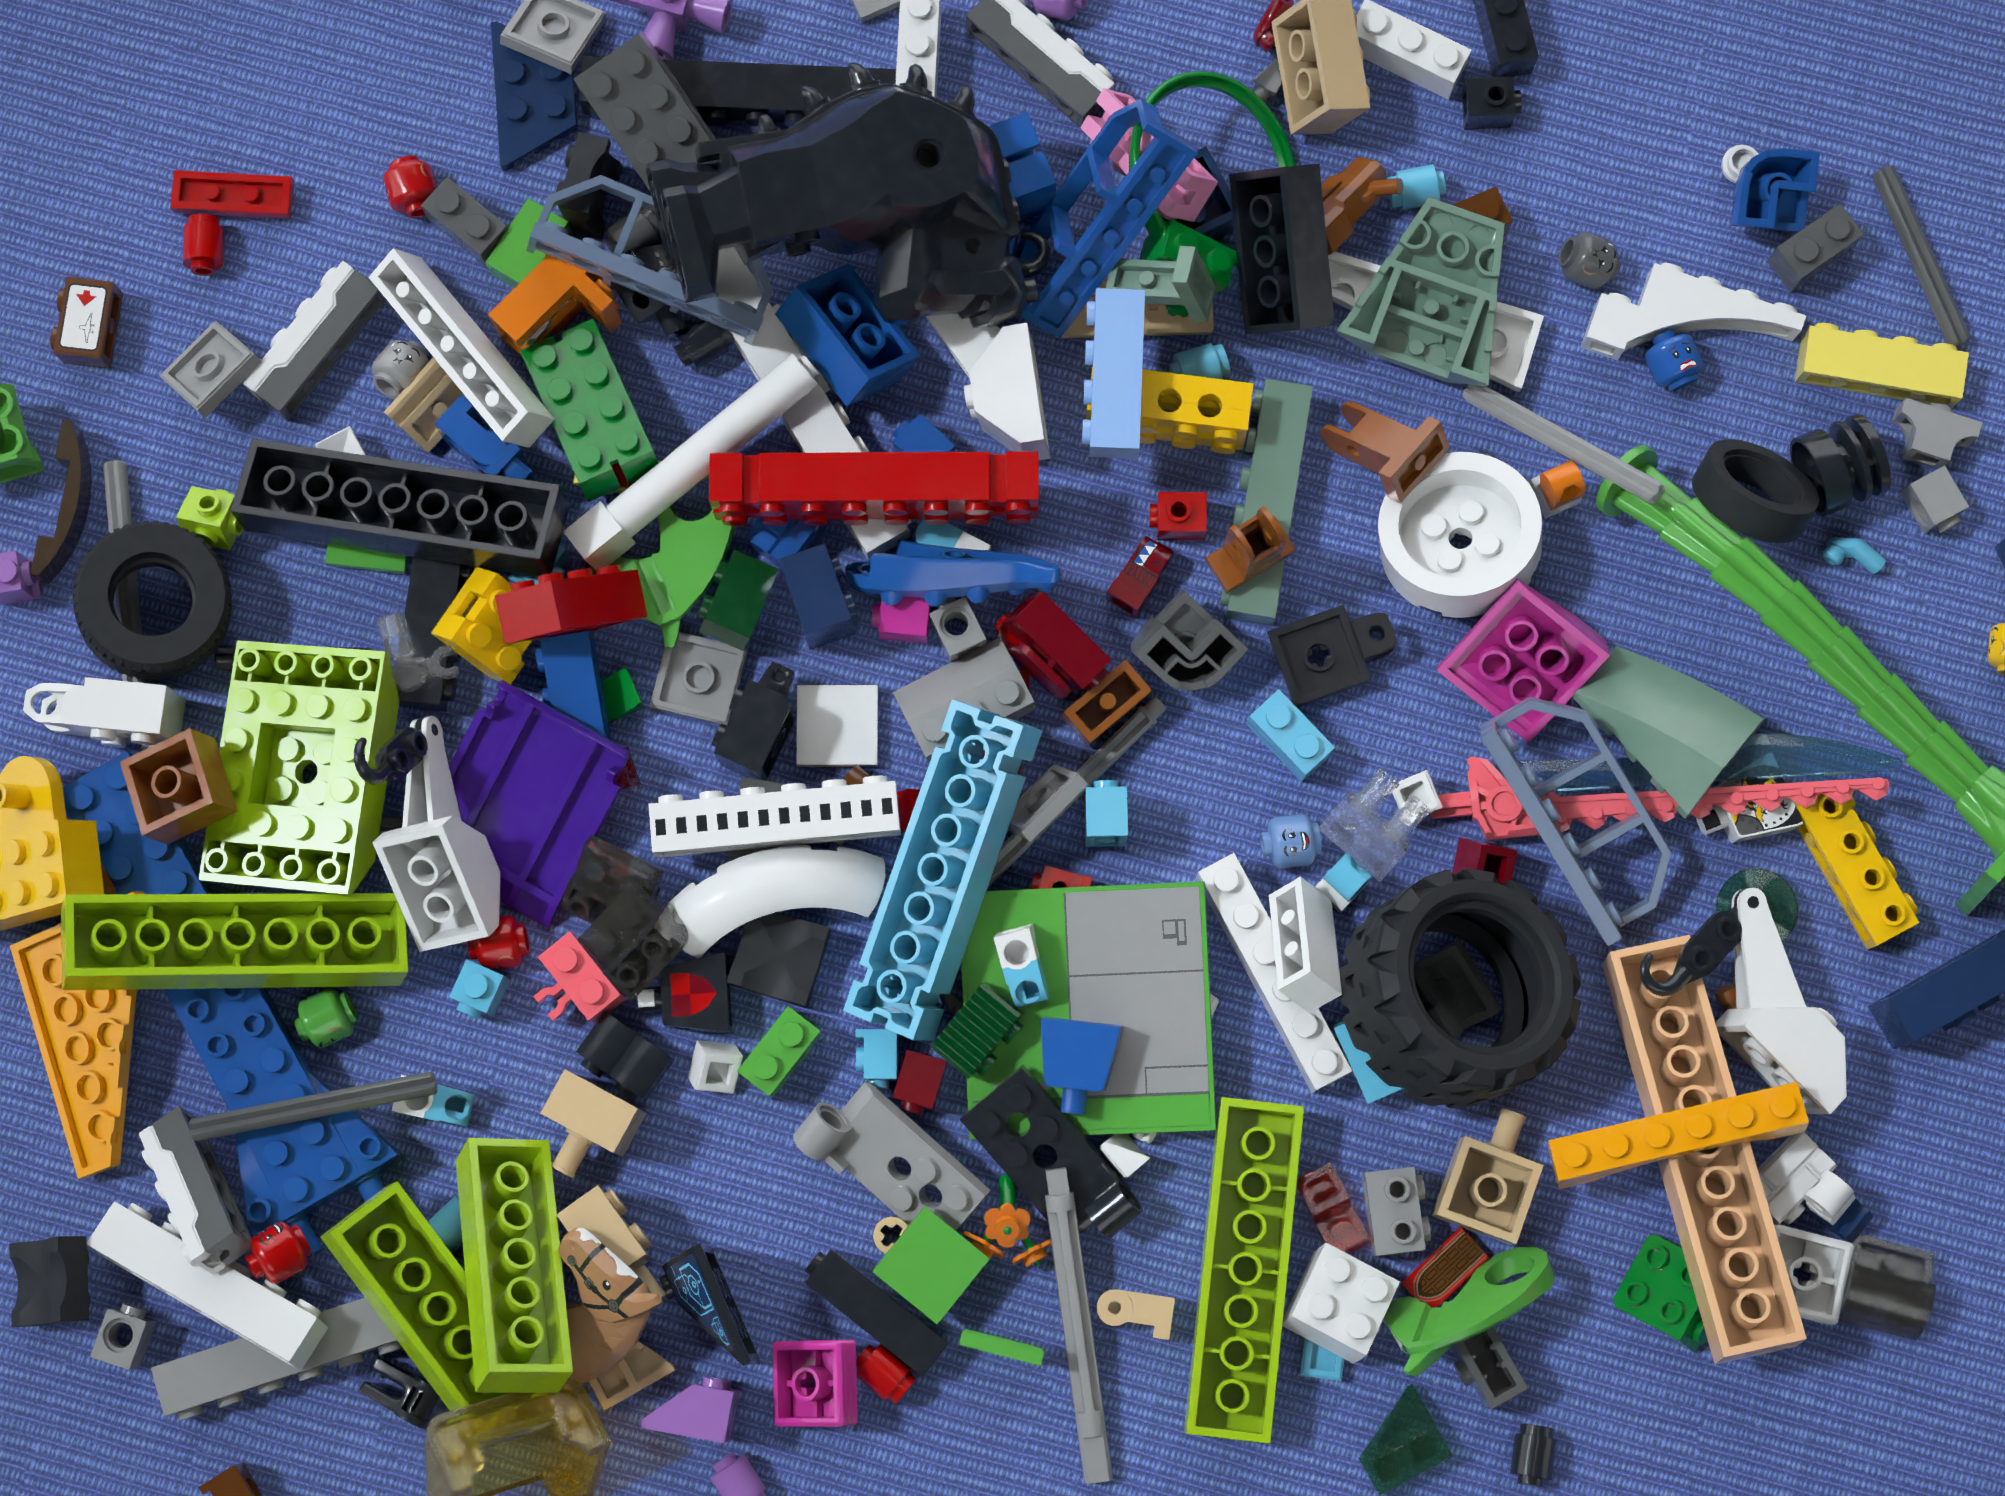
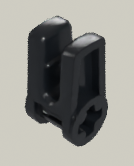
M376 1357L372 1364L373 1371L381 1374V1378H388L402 1386L404 1395L399 1397L390 1392L389 1388L381 1387L368 1381L361 1384L358 1392L393 1411L395 1415L408 1423L427 1430L431 1423L428 1418L438 1399L441 1398L426 1379L413 1375L383 1358Z

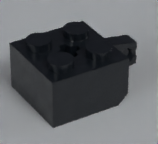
M772 662L758 683L749 679L745 689L739 687L736 690L729 709L733 710V714L727 725L721 723L712 741V746L716 747L714 754L722 767L746 778L767 781L795 723L787 703L795 676L793 670Z

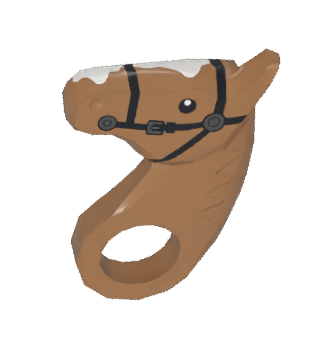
M574 1228L566 1233L559 1246L560 1256L575 1275L581 1303L566 1304L573 1373L563 1387L591 1381L619 1363L640 1339L651 1310L663 1302L658 1293H650L649 1288L631 1268L584 1228Z

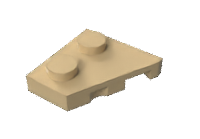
M638 1340L632 1350L619 1363L597 1378L589 1381L605 1411L676 1371V1368L671 1362Z

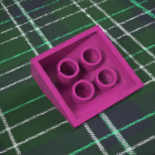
M1516 579L1436 669L1488 712L1497 716L1528 697L1565 705L1575 692L1609 658L1610 652L1606 639L1580 618ZM1529 710L1505 725L1526 742L1530 743L1555 715Z

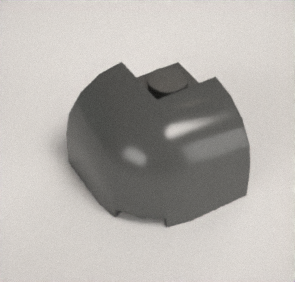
M1183 589L1155 618L1151 617L1145 623L1131 645V652L1161 680L1177 690L1187 691L1206 687L1210 688L1222 679L1249 650Z

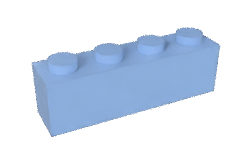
M1096 288L1095 301H1087L1086 326H1094V341L1086 340L1085 365H1093L1092 380H1084L1083 404L1091 405V420L1083 419L1082 444H1090L1089 457L1138 459L1140 449L1145 290Z

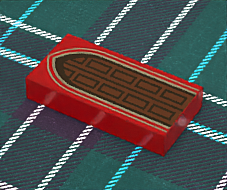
M1459 1227L1399 1284L1411 1297L1418 1299L1420 1302L1427 1303L1431 1308H1437L1490 1257L1462 1227Z

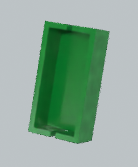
M594 319L561 332L563 340L555 342L552 336L520 350L545 408L554 417L552 424L588 502L621 488L611 465L619 462L628 484H631L658 464L655 453Z

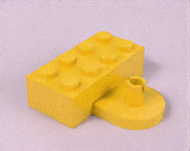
M20 756L14 758L4 767L0 774V931L61 915L65 895H104L96 821L66 819L64 792L60 775L55 766L42 757Z

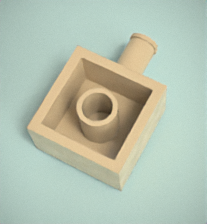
M1502 1108L1490 1143H1483L1467 1136L1458 1138L1432 1217L1508 1245L1517 1244L1544 1166L1518 1156L1514 1152L1523 1122L1526 1120L1524 1115Z
M597 1185L556 1214L568 1232L574 1228L586 1229L631 1268L649 1288L651 1293H658L661 1299L666 1295V1292L662 1290L645 1266L648 1262L647 1260L651 1258L646 1251L652 1245L636 1223L629 1226L622 1215L627 1213L628 1210L612 1189L605 1192Z

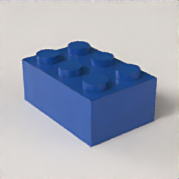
M849 263L797 285L775 313L846 406H850L898 383L921 356L897 324L884 322L873 305L874 294Z

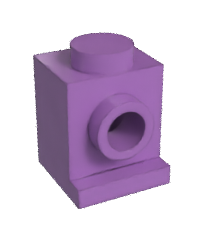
M16 550L0 553V603L6 605L43 598L41 582L30 575L33 558L27 559Z

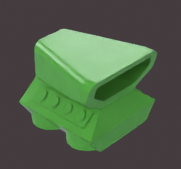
M0 383L1 484L44 470L42 458L27 436L14 384Z

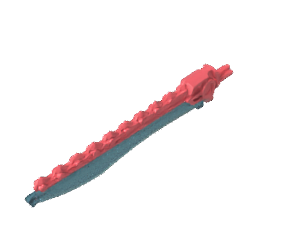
M1752 734L1714 782L1805 776L1807 782L1709 788L1690 814L1700 820L1711 814L1712 806L1717 805L1736 816L1746 810L1745 806L1748 802H1753L1771 812L1781 807L1780 803L1783 798H1788L1803 808H1807L1816 803V798L1819 794H1823L1841 805L1851 800L1853 791L1857 790L1877 801L1887 796L1886 792L1889 789L1888 779L1876 777L1824 781V775L1897 771L1901 768L1903 761L1899 757L1896 758L1879 751L1841 741L1788 734ZM1471 756L1467 759L1469 766L1467 773L1469 791L1438 795L1443 808L1431 813V820L1472 815V821L1478 824L1487 841L1540 835L1498 765L1494 767L1488 759ZM1628 757L1616 758L1633 787L1654 786L1650 782L1652 775L1639 761L1633 763ZM1519 760L1522 766L1529 763L1537 778L1543 781L1581 761ZM1604 761L1555 790L1621 788L1622 786L1608 763ZM1551 791L1541 797L1542 800L1550 798L1558 810L1561 819L1556 823L1562 833L1571 829L1572 820H1578L1595 831L1606 825L1604 822L1609 816L1621 821L1637 812L1626 793L1559 797ZM1659 791L1636 792L1651 816L1663 823L1675 818V813L1677 812L1675 808L1678 804L1666 791L1662 794Z

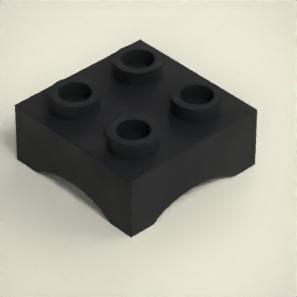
M578 132L575 145L570 144L567 150L565 165L568 171L565 181L559 182L556 192L600 175L614 181L619 179L622 164L609 153L611 146L609 138ZM599 189L558 205L563 218L569 222L573 233L603 239L606 228L603 219V206L608 192Z
M778 912L747 922L727 983L730 986L807 1009L831 934L830 927Z
M59 1236L44 1240L9 1244L10 1259L15 1267L18 1279L17 1300L11 1312L12 1327L45 1326L89 1320L91 1299L88 1291L87 1266L89 1263V1253L86 1236Z

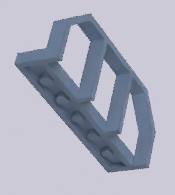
M602 175L548 195L538 222H535L531 232L527 252L534 254L535 250L543 252L602 277V283L610 285L612 281L671 306L669 311L677 314L679 309L745 337L743 342L751 345L764 319V312L773 292V288L759 258L748 264L762 294L757 309L744 302L735 301L734 304L719 299V293L717 292L712 298L686 303L677 274L663 269L655 272L643 267L644 262L639 258L629 254H622L641 206L655 212L650 195ZM599 189L633 203L613 254L605 251L606 246L599 241L591 238H583V241L567 235L568 230L553 222H547L553 207Z
M1528 697L1481 724V739L1607 946H1610L1622 939L1620 927L1656 908L1671 857V849L1588 711ZM1529 710H1535L1583 722L1599 750L1540 783L1529 763L1522 766L1515 756L1514 752L1519 750V747L1507 728L1500 731L1499 728ZM1606 761L1637 812L1578 845L1571 832L1564 835L1556 822L1561 819V816L1550 798L1542 800L1541 797ZM1644 823L1660 849L1653 879L1646 899L1619 912L1613 901L1605 904L1598 892L1603 889L1600 879L1592 867L1585 870L1579 859Z

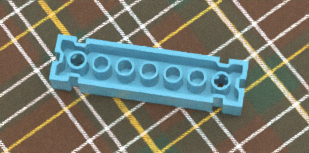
M953 699L941 731L950 734L945 748L935 746L859 963L868 968L864 980L853 981L843 1011L869 1022L886 1023L885 1029L912 1040L934 1041L944 1009L936 1006L939 995L950 994L1026 779V777L1017 774L1022 760L1032 762L1043 731L1019 721L1001 717L1000 714L976 705Z

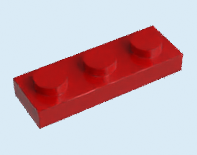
M174 170L170 208L174 213L291 219L295 181L292 176Z

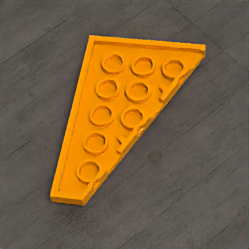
M133 891L129 894H144V891ZM60 923L10 945V949L78 1179H83L109 1170L121 1163L137 989L62 990Z

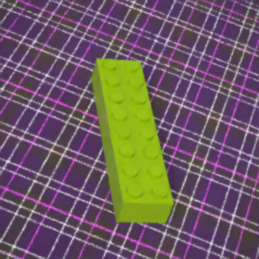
M330 893L65 895L61 908L62 990L400 986L408 973L406 920L394 893H353L352 895Z
M1221 1097L1218 1100L1217 1130H1215L1184 1433L1269 1444L1271 1442L1304 1106Z

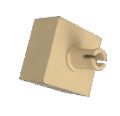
M564 1069L540 1113L566 1127V1132L569 1133L557 1157L552 1162V1167L574 1178L591 1145L595 1147L596 1144L623 1157L647 1113Z

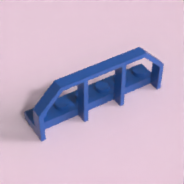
M1139 99L1115 111L1059 187L1056 195L1049 201L1028 230L1042 235L1046 240L1052 235L1055 250L1067 258L1040 293L1038 301L1034 302L1031 307L1030 303H1028L1023 313L1018 316L1060 339L1198 153L1196 145L1162 126L1158 108L1143 99ZM1141 123L1143 131L1154 136V138L1116 189L1108 156L1126 131ZM1093 178L1096 194L1108 201L1075 245L1068 211ZM1023 239L1017 255L1019 262H1029L1037 257L1039 250L1035 242Z

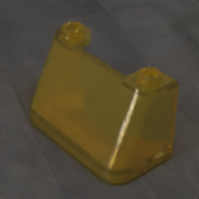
M568 1378L559 1393H508L439 1414L429 1422L424 1439L427 1496H493L542 1480L550 1496H592L611 1440L585 1388L581 1383L571 1378Z

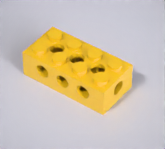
M1142 369L1140 443L1153 444L1158 439L1172 441L1174 447L1183 449L1195 448L1197 444L1211 446L1212 451L1222 454L1235 453V449L1243 450L1248 431L1254 383ZM1087 404L1086 419L1091 420V405Z

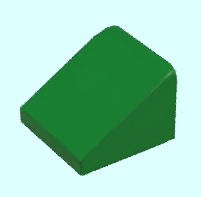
M623 668L602 680L609 724L645 708L627 668Z

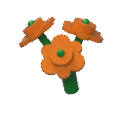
M1002 1175L999 1177V1209L992 1208L985 1213L984 1221L987 1227L983 1239L967 1231H964L963 1236L990 1259L993 1255L1000 1259L1004 1256L1003 1251L990 1244L992 1239H997L998 1244L1005 1248L1014 1246L1017 1239L1022 1241L1026 1252L1013 1258V1265L1024 1262L1026 1268L1032 1265L1039 1266L1041 1261L1048 1257L1045 1250L1051 1247V1239L1036 1246L1033 1245L1027 1228L1030 1224V1214L1024 1209L1015 1210L1016 1184L1008 1175Z

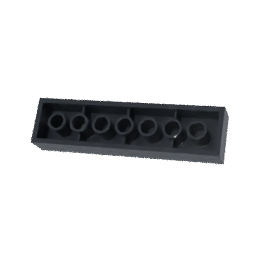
M252 438L230 511L245 531L541 576L550 574L553 571L570 504L561 486L557 484Z

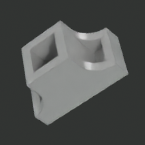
M1905 398L1895 408L1891 423H1894L1902 430L1905 436V447L1901 458L1934 469H1939L1950 461L1954 447H1968L1979 437L1983 422L1953 413V409L1949 406L1939 403L1927 405L1909 398Z

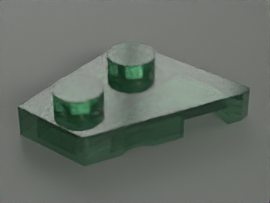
M1413 1384L1407 1386L1390 1414H1388L1373 1439L1359 1457V1462L1378 1496L1387 1494L1453 1457Z

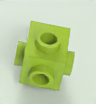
M191 486L176 516L181 528H187L189 532L193 531L198 537L206 540V544H210L212 548L217 547L231 550L236 537L240 536L244 531L230 511L235 495L222 489L214 491Z

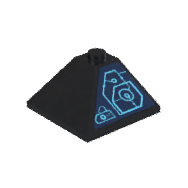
M698 1244L662 1265L665 1275L659 1277L668 1300L676 1298L678 1305L743 1366L760 1361L711 1246Z

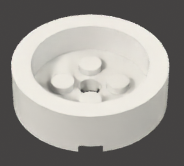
M1472 452L1445 453L1401 504L1389 499L1386 494L1380 508L1378 519L1380 553L1383 568L1389 581L1397 592L1418 608L1423 606L1442 612V616L1464 618L1486 614L1516 579L1526 585L1531 582V577L1541 558L1542 516L1536 494L1518 471L1491 456ZM1455 533L1472 539L1471 544L1463 549L1454 548L1449 542Z

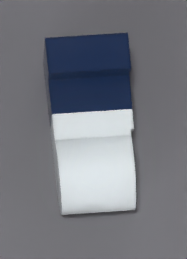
M1826 1169L1821 1173V1180L1816 1186L1809 1189L1803 1195L1807 1201V1206L1818 1223L1846 1242L1853 1243L1874 1217L1871 1211L1857 1200L1854 1190L1841 1178Z

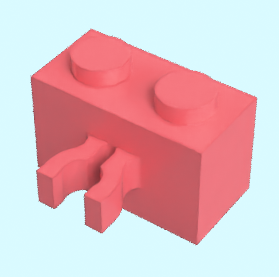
M571 931L538 956L539 960L555 978L557 984L553 987L544 988L533 997L541 1004L549 996L557 997L563 991L566 992L564 996L557 1000V1007L547 1014L552 1021L558 1020L566 1012L569 1003L573 1001L588 1021L596 1023L604 1011L610 1013L628 998L581 938Z

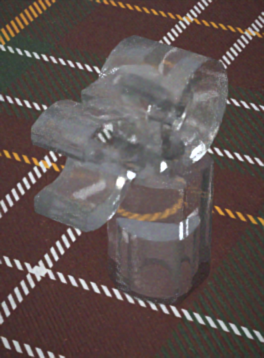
M397 612L377 620L385 650L389 653L390 661L396 662L392 668V677L396 686L402 691H415L422 684L432 682L431 678L436 676L442 679H451L460 674L458 666L443 668L440 665L442 658L453 654L451 646L439 647L434 651L432 657L424 658V655L411 658L415 653V648L403 613Z

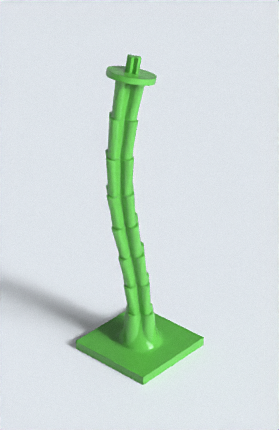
M1639 445L1629 450L1620 460L1660 481L1665 487L1664 494L1657 503L1651 504L1600 476L1604 480L1596 497V507L1607 517H1616L1624 512L1659 533V539L1710 572V579L1761 616L1759 621L1809 661L1807 666L1857 708L1855 713L1907 756L1904 760L1956 802L1954 808L1985 842L1994 855L1993 864L1955 904L1961 912L1968 916L2005 876V773L1993 765L1989 768L1945 720L1939 722L1895 672L1890 674L1847 625L1842 627L1798 579L1794 582L1748 536L1743 539L1730 526L1710 513L1697 497L1691 499L1656 469L1658 466V455L1653 449L1647 445Z

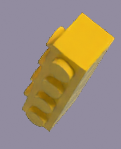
M1819 794L1816 798V803L1807 808H1803L1794 802L1803 822L1797 829L1867 950L1920 923L1915 916L1918 914L1915 902L1908 893H1902L1895 881L1897 873L1893 864L1887 857L1882 858L1874 845L1877 840L1872 828L1867 822H1861L1854 810L1856 803L1853 795H1851V800L1841 805L1823 794Z

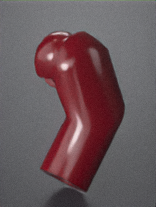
M1293 0L1271 1L1253 33L1256 47L1261 46L1264 52H1272L1276 49L1271 22L1291 8L1294 4Z

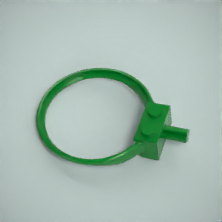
M1186 72L1162 82L1145 100L1156 107L1168 95L1186 88L1202 87L1222 92L1237 100L1258 120L1271 141L1278 166H1296L1288 138L1274 113L1256 93L1235 79L1215 72ZM1141 123L1133 126L1129 150V171L1140 158V143L1143 133ZM1156 209L1144 225L1149 236L1143 242L1139 259L1177 261L1180 246L1196 247L1216 286L1215 293L1228 288L1232 270L1234 267H1238L1237 251L1173 219L1169 220L1167 224ZM1166 305L1167 314L1171 316L1179 315L1183 318L1188 316L1185 306Z

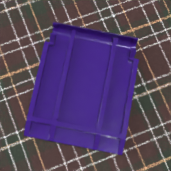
M502 680L496 686L499 691L494 700L487 703L486 709H478L449 765L461 821L485 835L500 870V902L549 928L623 788V785L618 783L617 780L629 759L630 751Z

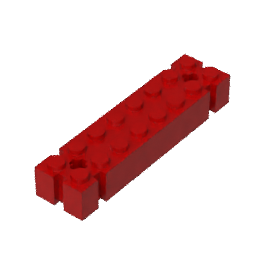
M1006 451V454H989V452L759 453V455L743 456V453H710L709 502L715 519L722 520V524L727 526L746 525L748 518H763V524L769 526L786 525L787 520H803L804 524L811 526L826 525L828 520H844V524L857 526L868 524V519H884V523L888 525H905L909 523V519H925V523L930 525L948 524L949 519H965L967 524L983 525L990 522V516H1006V523L1021 525L1030 523V519L1038 518V451Z

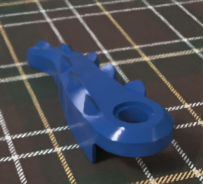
M899 539L897 540L896 554L874 553L870 560L848 564L845 567V581L858 592L881 594V599L885 605L893 606L899 603L903 596L924 598L928 605L939 606L948 597L968 596L969 600L973 603H980L987 599L990 593L1007 591L1011 595H1021L1028 588H1037L1039 591L1047 594L1052 587L1057 586L1060 582L1061 570L1054 563L1022 554L952 548Z

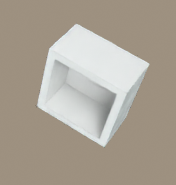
M1324 1243L1313 1252L1283 1317L1282 1326L1354 1364L1367 1356L1400 1281L1340 1249Z

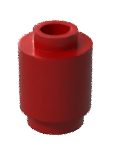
M191 215L188 217V224L183 228V265L191 269V272L195 275H213L215 270L223 267L224 229L220 226V219L214 215Z
M881 1343L876 1349L869 1344L856 1359V1366L859 1368L856 1372L857 1378L884 1401L888 1398L896 1404L917 1379L909 1372L912 1368Z

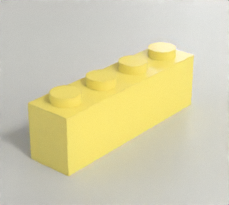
M1830 323L1810 325L1801 336L1795 382L1898 400L1909 398L1927 405L1939 403L1953 408L1963 398L1969 352L1958 351L1957 347L1952 344L1937 343L1933 346L1917 344L1918 341L1911 337L1881 338L1878 337V333L1871 330H1856L1854 333L1840 331L1838 326Z

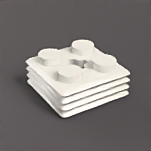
M1774 1224L1800 1317L1827 1325L1837 1324L1852 1258L1853 1244ZM1803 1263L1805 1264L1804 1271L1811 1273L1809 1281H1802L1799 1285L1798 1278L1793 1276L1794 1268H1800Z

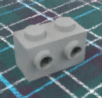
M1415 1167L1362 1173L1361 1178L1372 1256L1426 1250L1425 1242L1431 1241V1230L1428 1216L1421 1217L1419 1200H1425L1423 1176L1415 1174Z

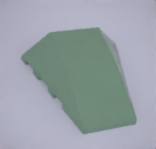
M1428 197L1336 333L1369 355L1444 382L1488 387L1505 223Z
M1618 646L1610 652L1609 658L1573 696V699L1584 710L1588 711L1591 718L1608 736L1614 734L1625 746L1623 753L1633 763L1639 761L1652 775L1650 782L1662 794L1666 791L1677 802L1678 805L1675 809L1684 819L1704 797L1717 776L1743 745L1749 742L1768 718L1690 676Z

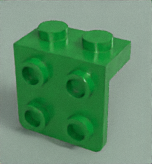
M1655 1234L1649 1235L1614 1295L1613 1304L1619 1310L1669 1335L1680 1346L1696 1353L1698 1347L1706 1343L1708 1339L1683 1250L1681 1247Z

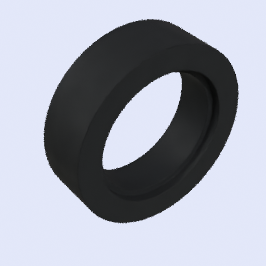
M1724 439L1714 442L1692 478V488L1695 495L1710 513L1731 528L1766 542L1788 543L1796 540L1819 504L1816 488L1808 477L1795 465L1773 451L1742 440ZM1736 480L1745 482L1759 489L1760 491L1768 495L1770 498H1772L1775 502L1764 499L1752 493L1751 491L1743 487L1741 484H1739Z

